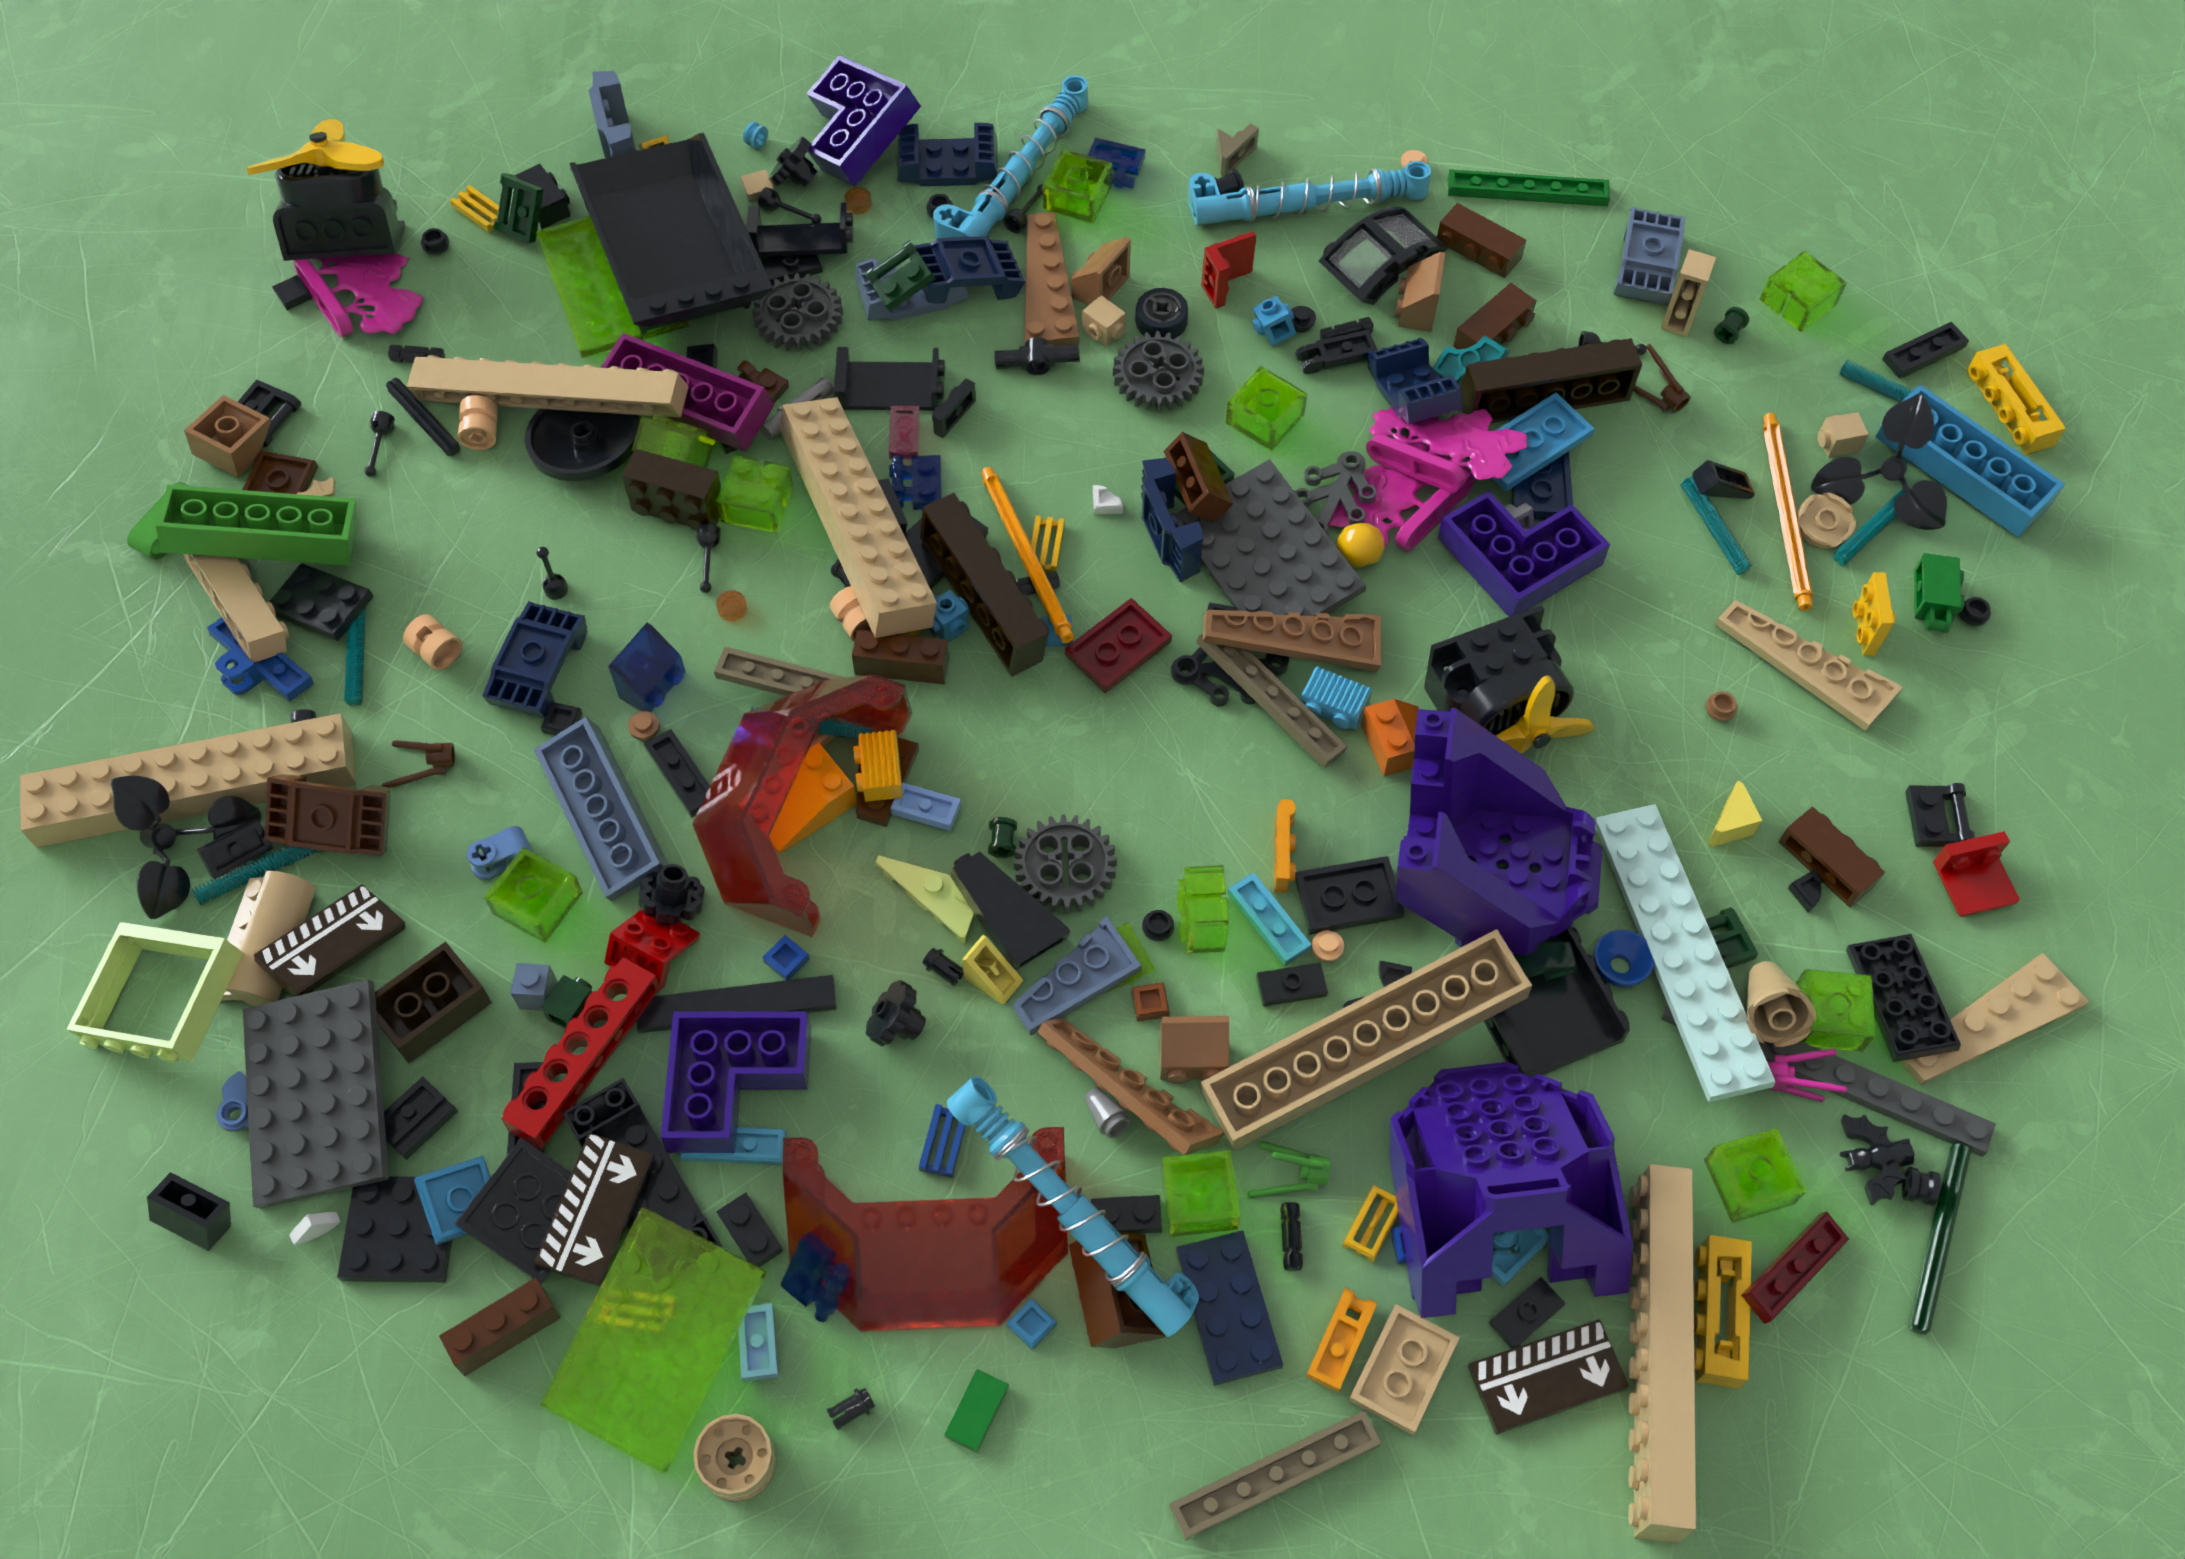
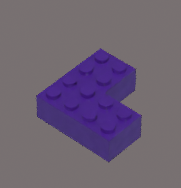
M838 55L807 93V96L821 115L831 119L813 140L807 152L822 171L855 187L905 125L913 118L921 105L906 84Z
M1490 491L1485 492L1442 517L1437 537L1508 617L1529 610L1602 566L1610 547L1608 541L1573 504L1526 531Z
M673 1011L661 1128V1140L666 1152L735 1153L740 1090H808L812 1029L808 1012Z

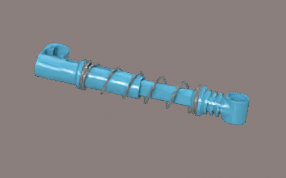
M1071 75L1063 80L1061 92L1052 104L1046 105L1041 110L1040 119L1033 121L1036 132L1032 137L1029 135L1021 137L1024 145L1023 149L1020 152L1011 151L1009 153V161L1003 168L997 169V177L991 185L986 184L984 190L977 195L975 206L970 212L949 204L941 205L934 210L933 219L936 238L987 236L995 223L1001 221L1006 216L1008 206L1019 199L1021 188L1028 186L1032 182L1033 172L1044 166L1045 155L1051 154L1056 149L1057 139L1063 138L1070 131L1075 115L1087 109L1088 83L1084 77ZM1037 121L1042 123L1039 128L1036 127ZM1028 137L1030 140L1025 144L1023 139ZM1055 139L1054 148L1044 153L1051 141ZM1043 155L1042 164L1036 168V161Z
M1413 161L1401 170L1396 169L1395 171L1389 170L1387 172L1379 168L1371 169L1368 177L1359 179L1358 172L1356 171L1355 180L1334 182V177L1331 175V183L1313 185L1307 178L1304 183L1285 185L1282 182L1281 186L1261 189L1257 185V189L1254 190L1248 186L1241 188L1239 192L1220 194L1216 180L1212 175L1197 173L1189 179L1188 205L1194 223L1197 226L1243 219L1245 222H1251L1256 217L1268 215L1275 219L1279 214L1289 212L1300 215L1304 210L1314 209L1315 206L1324 212L1328 209L1331 202L1339 201L1345 208H1349L1357 198H1364L1371 205L1383 203L1389 197L1394 198L1403 195L1408 199L1420 200L1428 194L1431 168L1424 162ZM1366 197H1370L1372 202H1369ZM1352 199L1349 205H1345L1342 202L1343 200ZM1328 203L1324 209H1321L1317 204Z
M978 1076L971 1077L948 1098L947 1106L952 1115L965 1126H973L975 1124L977 1127L974 1130L977 1133L983 1132L980 1137L983 1140L985 1138L989 1139L987 1141L989 1153L995 1158V1161L1001 1158H1008L1016 1166L1014 1181L1020 1182L1028 1179L1039 1191L1036 1199L1037 1206L1043 1207L1051 1204L1060 1213L1057 1217L1060 1222V1230L1069 1231L1083 1246V1255L1092 1256L1106 1271V1280L1111 1281L1110 1284H1113L1117 1291H1125L1166 1337L1175 1334L1191 1318L1197 1306L1199 1294L1195 1285L1190 1279L1179 1272L1175 1273L1165 1282L1150 1266V1259L1147 1254H1144V1252L1138 1253L1127 1242L1128 1235L1122 1236L1104 1217L1105 1210L1099 1211L1084 1194L1079 1195L1082 1191V1185H1077L1071 1189L1058 1176L1056 1170L1059 1166V1160L1047 1164L1032 1148L1036 1142V1136L1026 1138L1029 1128L1023 1122L1015 1121L1013 1118L1008 1120L1009 1114L1007 1112L1001 1113L1003 1110L1001 1105L996 1108L997 1097L991 1086ZM1020 1170L1025 1177L1016 1178L1018 1171ZM1041 1195H1043L1048 1202L1041 1204L1039 1202Z

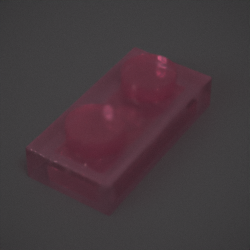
M891 406L889 459H918L919 406Z

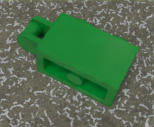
M1923 553L1914 569L1915 618L1924 620L1925 630L1948 633L1954 617L1963 610L1965 597L1961 595V586L1964 580V571L1960 570V558Z

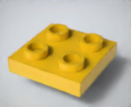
M1873 572L1868 583L1863 585L1859 599L1853 604V617L1857 618L1858 622L1856 637L1858 644H1861L1863 656L1876 655L1896 621L1895 613L1891 607L1886 572Z

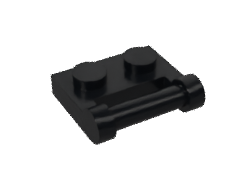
M255 380L238 401L265 416H268L278 403L282 404L270 419L271 424L263 443L265 447L273 440L272 435L291 412H296L302 405L300 400L294 395L259 380Z
M1953 783L1948 786L1909 785L1905 793L1916 847H1944L1947 844L1975 838V833L1970 830L1964 801L1966 796L1964 784ZM1943 800H1951L1957 833H1950Z

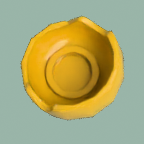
M1355 523L1342 530L1337 538V548L1352 568H1363L1380 560L1385 549L1384 537L1379 528L1369 523Z

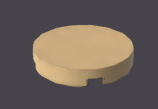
M1832 493L1809 496L1797 511L1801 537L1810 545L1819 549L1832 550L1842 546L1853 535L1856 528V519L1854 520L1852 514L1854 511L1851 505L1842 497Z

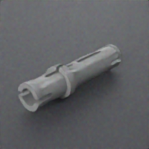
M822 377L789 404L824 399L834 392V387L827 378ZM782 406L760 428L762 434L767 439L772 440L780 433Z

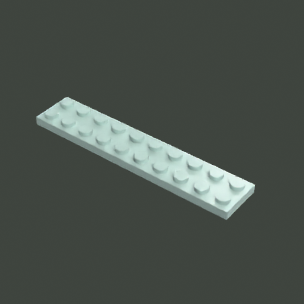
M1656 804L1596 817L1595 829L1639 935L1646 939L1654 960V972L1708 1103L1772 1088L1776 1081L1755 1033L1750 1032L1747 1024V1014Z

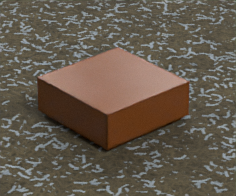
M1164 982L1131 988L1137 1021L1169 1017L1170 1011Z

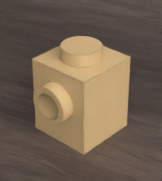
M1102 295L1082 310V329L1093 340H1098L1107 347L1114 340H1118L1123 336L1126 330V313Z
M1856 412L1844 415L1835 414L1827 417L1818 432L1817 438L1819 445L1824 448L1829 458L1860 452L1869 434L1859 413Z

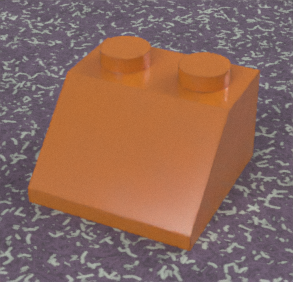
M1391 699L1365 707L1361 727L1383 776L1413 768L1415 731L1419 706Z

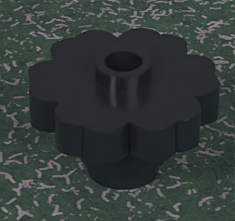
M802 136L789 149L785 148L776 159L778 163L768 179L776 186H779L788 177L796 185L800 184L806 187L817 173V170L813 167L814 164L805 157L811 143Z
M670 864L664 866L659 873L651 872L646 878L641 880L638 905L642 908V912L645 915H655L659 923L678 924L681 918L692 920L702 911L705 889L700 884V880L697 877H689L682 866Z
M902 980L893 982L887 992H883L874 1004L872 1016L866 1024V1036L870 1037L871 1041L880 1046L890 1044L895 1035L902 1039H916L922 1032L926 1022V1018L921 1015V1011L914 1007L917 991Z

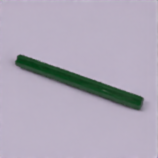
M1954 1143L1950 1147L1910 1317L1909 1329L1922 1335H1926L1931 1330L1970 1160L1971 1148L1962 1143Z

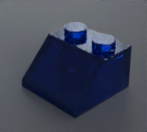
M648 622L608 666L619 698L640 711L652 712L655 707L657 708L663 703L666 694L674 685H678L682 681L686 672L681 655Z

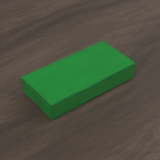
M976 1369L944 1434L945 1438L978 1453L1006 1395L1009 1384Z

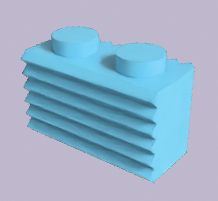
M1318 666L1315 667L1301 695V702L1318 718L1321 716L1331 720L1336 727L1341 729L1351 728L1357 730L1363 717L1364 709L1369 705L1372 689L1371 687L1361 685L1359 682L1355 683L1353 680L1343 678L1342 675L1338 676L1336 673L1321 669Z

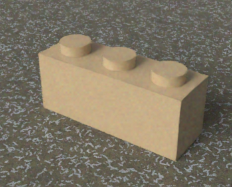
M1691 249L1688 250L1661 326L1662 330L1685 337L1688 336L1716 257Z

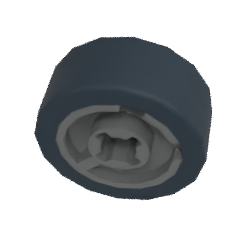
M1154 288L1145 292L1138 299L1136 305L1135 320L1137 329L1143 336L1147 332L1151 338L1155 337L1156 331H1159L1161 337L1164 338L1170 332L1171 339H1175L1185 331L1188 323L1187 301L1180 293L1173 289Z

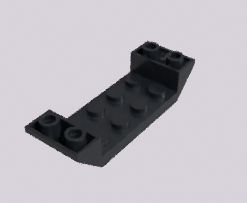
M624 1078L562 1112L581 1147H583L588 1133H592L654 1154L655 1158L627 1227L660 1284L723 1247L646 1119Z

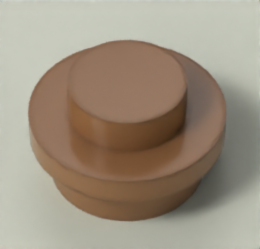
M1717 692L1708 698L1706 711L1710 717L1717 721H1728L1735 716L1737 703L1730 693Z
M648 711L634 714L628 722L630 734L640 741L653 739L660 728L657 716Z

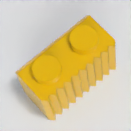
M886 730L884 732L879 731L878 733H860L858 735L859 745L853 746L855 765L861 764L862 773H856L857 791L864 792L865 802L903 798L896 731Z

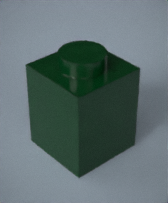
M563 975L541 1006L547 1020L566 1029L568 1023L573 1018H577L585 1008V1002L592 993V986L579 977H575L573 980Z

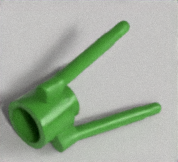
M1261 1141L1259 1146L1273 1151L1272 1157L1274 1159L1299 1164V1178L1305 1179L1306 1182L1253 1190L1248 1192V1196L1253 1198L1303 1190L1317 1191L1318 1184H1328L1330 1158L1319 1157V1155L1307 1154Z

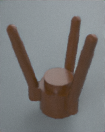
M1647 344V350L1659 366L1660 373L1669 385L1660 394L1663 397L1662 400L1636 385L1633 391L1658 405L1663 412L1670 408L1676 413L1687 405L1691 396L1677 382L1652 345Z
M392 741L393 747L426 750L427 765H433V768L382 784V787L390 788L433 775H446V768H452L455 765L454 744Z

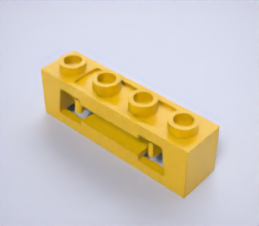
M2006 343L1976 352L1967 368V372L2025 455L2055 446L2066 427ZM2004 360H2006V362L2013 370L2011 377L2008 374V367L2004 368L2002 365ZM2040 408L2048 420L2041 421L2039 418L2040 412L2036 411Z
M1709 1235L1701 1245L1697 1246L1695 1264L1700 1266V1279L1696 1280L1694 1286V1299L1699 1300V1313L1694 1315V1335H1698L1697 1348H1694V1370H1697L1696 1382L1739 1389L1748 1381L1750 1306L1741 1295L1751 1285L1752 1241ZM1733 1277V1285L1728 1288L1726 1341L1719 1340V1343L1715 1346V1337L1719 1334L1721 1282L1729 1283V1280Z

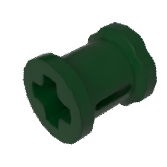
M1739 307L1729 308L1725 313L1723 322H1720L1714 329L1716 338L1725 344H1733L1739 337V331L1748 325V314Z
M1008 817L993 818V820L989 821L992 839L988 845V853L998 858L1014 856L1016 846L1013 844L1014 831L1017 830V822Z

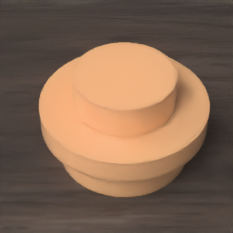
M1409 150L1402 155L1401 165L1405 168L1408 163L1413 161H1421L1427 164L1428 159L1421 151Z
M1324 930L1314 936L1311 947L1314 955L1319 960L1331 962L1337 960L1343 954L1344 941L1338 933Z

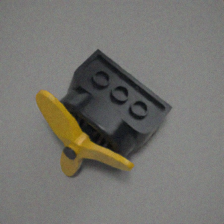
M327 119L320 122L309 136L310 141L298 151L247 167L248 175L277 169L275 178L281 200L273 215V224L284 261L396 253L405 222L404 220L398 221L396 215L398 209L397 202L392 198L391 193L383 187L379 168L384 165L382 154L366 146L345 142L344 127L339 120Z
M1542 605L1431 645L1424 689L1436 709L1451 712V708L1458 709L1519 753H1524L1532 745L1536 749L1542 748L1551 741V738L1578 736L1595 730V726L1588 719L1557 718L1572 702L1574 689L1561 669L1562 660L1554 647L1556 636L1551 630H1543L1541 628L1544 614Z

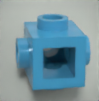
M1277 295L1252 308L1256 317L1252 321L1254 328L1259 336L1264 334L1271 346L1296 334L1292 323L1294 314L1289 304L1283 305Z
M949 589L942 595L934 596L937 605L933 627L929 628L933 634H936L940 639H947L948 642L969 629L968 612L970 611L965 600L962 597L957 598Z

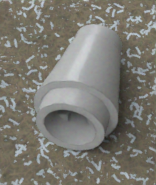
M1097 1087L1086 1094L1084 1100L1101 1134H1106L1109 1138H1115L1129 1127L1128 1112L1103 1092L1102 1089Z

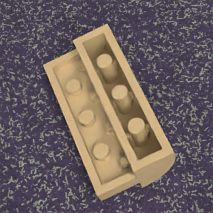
M266 871L264 877L249 878L227 940L241 950L243 955L221 1001L243 1000L249 1005H262L278 1001L282 986L255 962L254 954L305 922L316 886L303 878L279 871Z

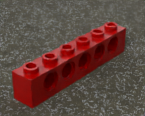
M622 957L617 965L610 967L605 975L604 983L597 992L594 991L588 996L583 1011L577 1018H573L568 1023L564 1036L557 1045L554 1044L549 1048L543 1064L537 1072L534 1071L528 1076L522 1092L505 1107L501 1119L508 1132L524 1139L542 1151L564 1121L565 1117L562 1112L575 1106L660 990L655 974ZM619 994L626 995L620 1001H613V998ZM600 1020L607 1021L606 1024L602 1027H593V1025ZM587 1047L584 1053L579 1055L573 1054L577 1048ZM567 1074L564 1080L553 1082L557 1075ZM547 1101L543 1108L538 1110L532 1109L537 1102Z

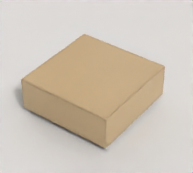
M767 170L740 176L749 201L759 199L765 187L774 190L771 181L768 179Z

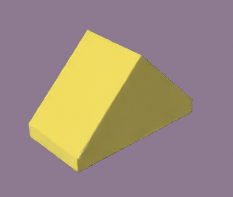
M1737 780L1708 845L1714 847L1753 836L1760 826L1762 819L1742 782Z
M984 935L980 937L962 959L964 979L1000 1004H1005L1024 981Z

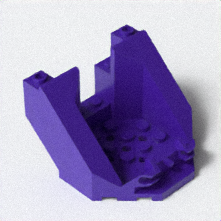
M1451 708V712L1418 709L1411 779L1410 817L1407 836H1404L1400 843L1396 901L1454 936L1455 943L1460 948L1497 929L1512 954L1529 955L1537 949L1540 943L1550 936L1554 938L1572 926L1574 920L1585 913L1588 915L1598 908L1602 847L1594 840L1596 822L1586 811L1566 807L1544 769L1458 709ZM1507 838L1510 839L1511 842L1504 844L1501 843L1499 839ZM1506 864L1508 865V868L1502 870L1499 869L1496 865ZM1537 867L1540 868L1541 871L1538 873H1533L1529 870V868Z
M1509 1062L1441 1069L1434 1076V1082L1428 1088L1422 1087L1409 1100V1106L1402 1113L1397 1111L1390 1118V1164L1404 1252L1406 1253L1412 1299H1415L1421 1318L1456 1314V1295L1481 1291L1482 1279L1492 1278L1494 1233L1550 1227L1547 1270L1549 1283L1586 1278L1594 1297L1629 1293L1633 1242L1614 1151L1615 1137L1593 1094L1582 1090L1577 1094L1562 1088V1082L1538 1073L1531 1077L1519 1072V1066Z

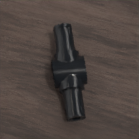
M1041 337L1030 338L1025 342L1024 346H1020L1016 350L994 352L996 369L1021 366V369H1026L1032 375L1047 373L1051 366H1055V363L1080 362L1079 344L1053 346V344H1049L1046 339Z

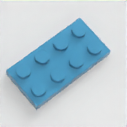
M1554 393L1497 429L1504 430L1508 428L1522 432L1527 435L1528 439L1526 440V449L1505 455L1512 465L1510 471L1503 478L1493 477L1492 479L1506 492L1592 437L1595 428L1560 395Z

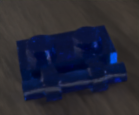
M1095 137L1087 155V164L1094 165V168L1084 166L1082 177L1090 178L1091 182L1100 183L1101 181L1114 184V187L1123 189V187L1133 189L1135 178L1129 177L1127 174L1138 176L1145 159L1146 149ZM1104 169L1116 170L1117 173L1104 171Z
M894 455L892 457V464L889 466V476L892 478V488L901 508L904 507V501H912L913 510H923L924 506L942 498L940 455L912 456V465L910 466L903 464L902 456ZM912 479V487L904 486L903 480Z
M808 1232L801 1237L780 1286L805 1307L813 1301L816 1302L814 1317L820 1322H825L829 1315L835 1312L839 1303L838 1296L845 1291L849 1279L847 1276L850 1269L845 1264L835 1266L832 1261L836 1253L814 1234Z

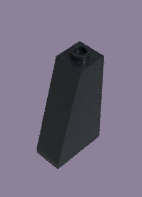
M981 852L973 856L967 853L953 863L951 879L998 951L1015 970L1028 964L1068 938L1071 931L1061 920Z

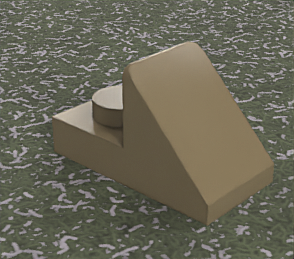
M1250 123L1243 131L1237 132L1234 138L1220 129L1217 130L1216 152L1221 176L1228 175L1230 170L1237 167L1257 148L1258 127Z

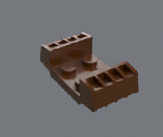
M286 774L267 778L264 840L284 843L288 846L348 854L359 853L382 856L387 851L391 788L370 785L357 789L306 782V776Z

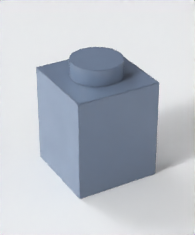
M516 964L511 995L519 1009L542 1010L541 1006L557 984V979L550 965Z

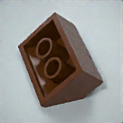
M1119 1232L1122 1236L1128 1235L1127 1242L1138 1253L1144 1252V1254H1147L1150 1259V1266L1153 1268L1145 1234ZM1078 1241L1069 1244L1079 1298L1091 1347L1118 1348L1166 1337L1125 1291H1117L1113 1284H1110L1111 1281L1106 1280V1271L1092 1256L1083 1255V1246Z

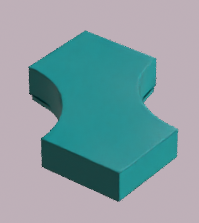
M1483 336L1477 344L1466 349H1454L1446 346L1432 368L1436 374L1443 378L1453 375L1458 383L1464 378L1467 364H1473L1478 361L1498 360L1507 357L1510 351L1487 336Z

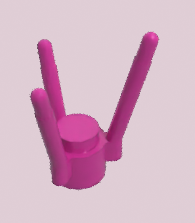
M1829 1049L1788 1056L1775 1055V1062L1767 1061L1776 1081L1772 1091L1786 1092L1823 1102L1825 1097L1793 1086L1846 1093L1848 1089L1845 1086L1794 1078L1795 1068L1788 1066V1063L1834 1056L1837 1054V1051Z

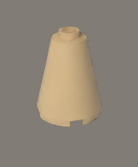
M1764 961L1754 965L1748 975L1747 1024L1750 1032L1755 1033L1759 1042L1763 1044L1764 1041L1774 1043L1775 1047L1793 1045L1806 1038L1811 1032L1810 1027L1813 1021L1816 1022L1817 1018L1812 1000L1776 963Z

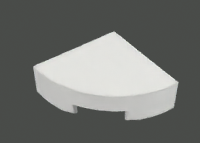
M1093 485L1094 515L1123 514V504L1118 496L1108 491L1104 486Z
M337 1212L307 1214L289 1236L293 1245L302 1244L328 1233L341 1221Z

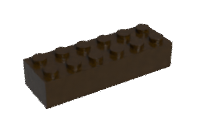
M1632 338L1467 364L1461 387L1462 412L1471 414L1473 411L1486 409L1493 419L1490 423L1508 421L1509 417H1518L1554 393L1560 395L1574 410L1630 401L1642 362Z
M952 493L923 507L920 539L957 595L965 600L972 618L1011 677L1043 661L1049 629L1044 619L1038 618L1033 611L1030 598L1026 594H1022L1017 587L1014 574L1010 570L1006 571L1002 565L997 549L995 547L991 548L986 541L983 528L979 524H975L970 517L971 514L964 501L960 502L955 493Z

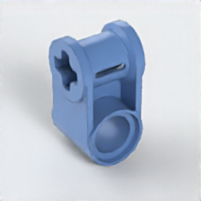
M512 826L495 835L472 843L467 850V858L472 865L475 876L482 880H489L512 869L529 864L534 858V853L523 829L518 826Z

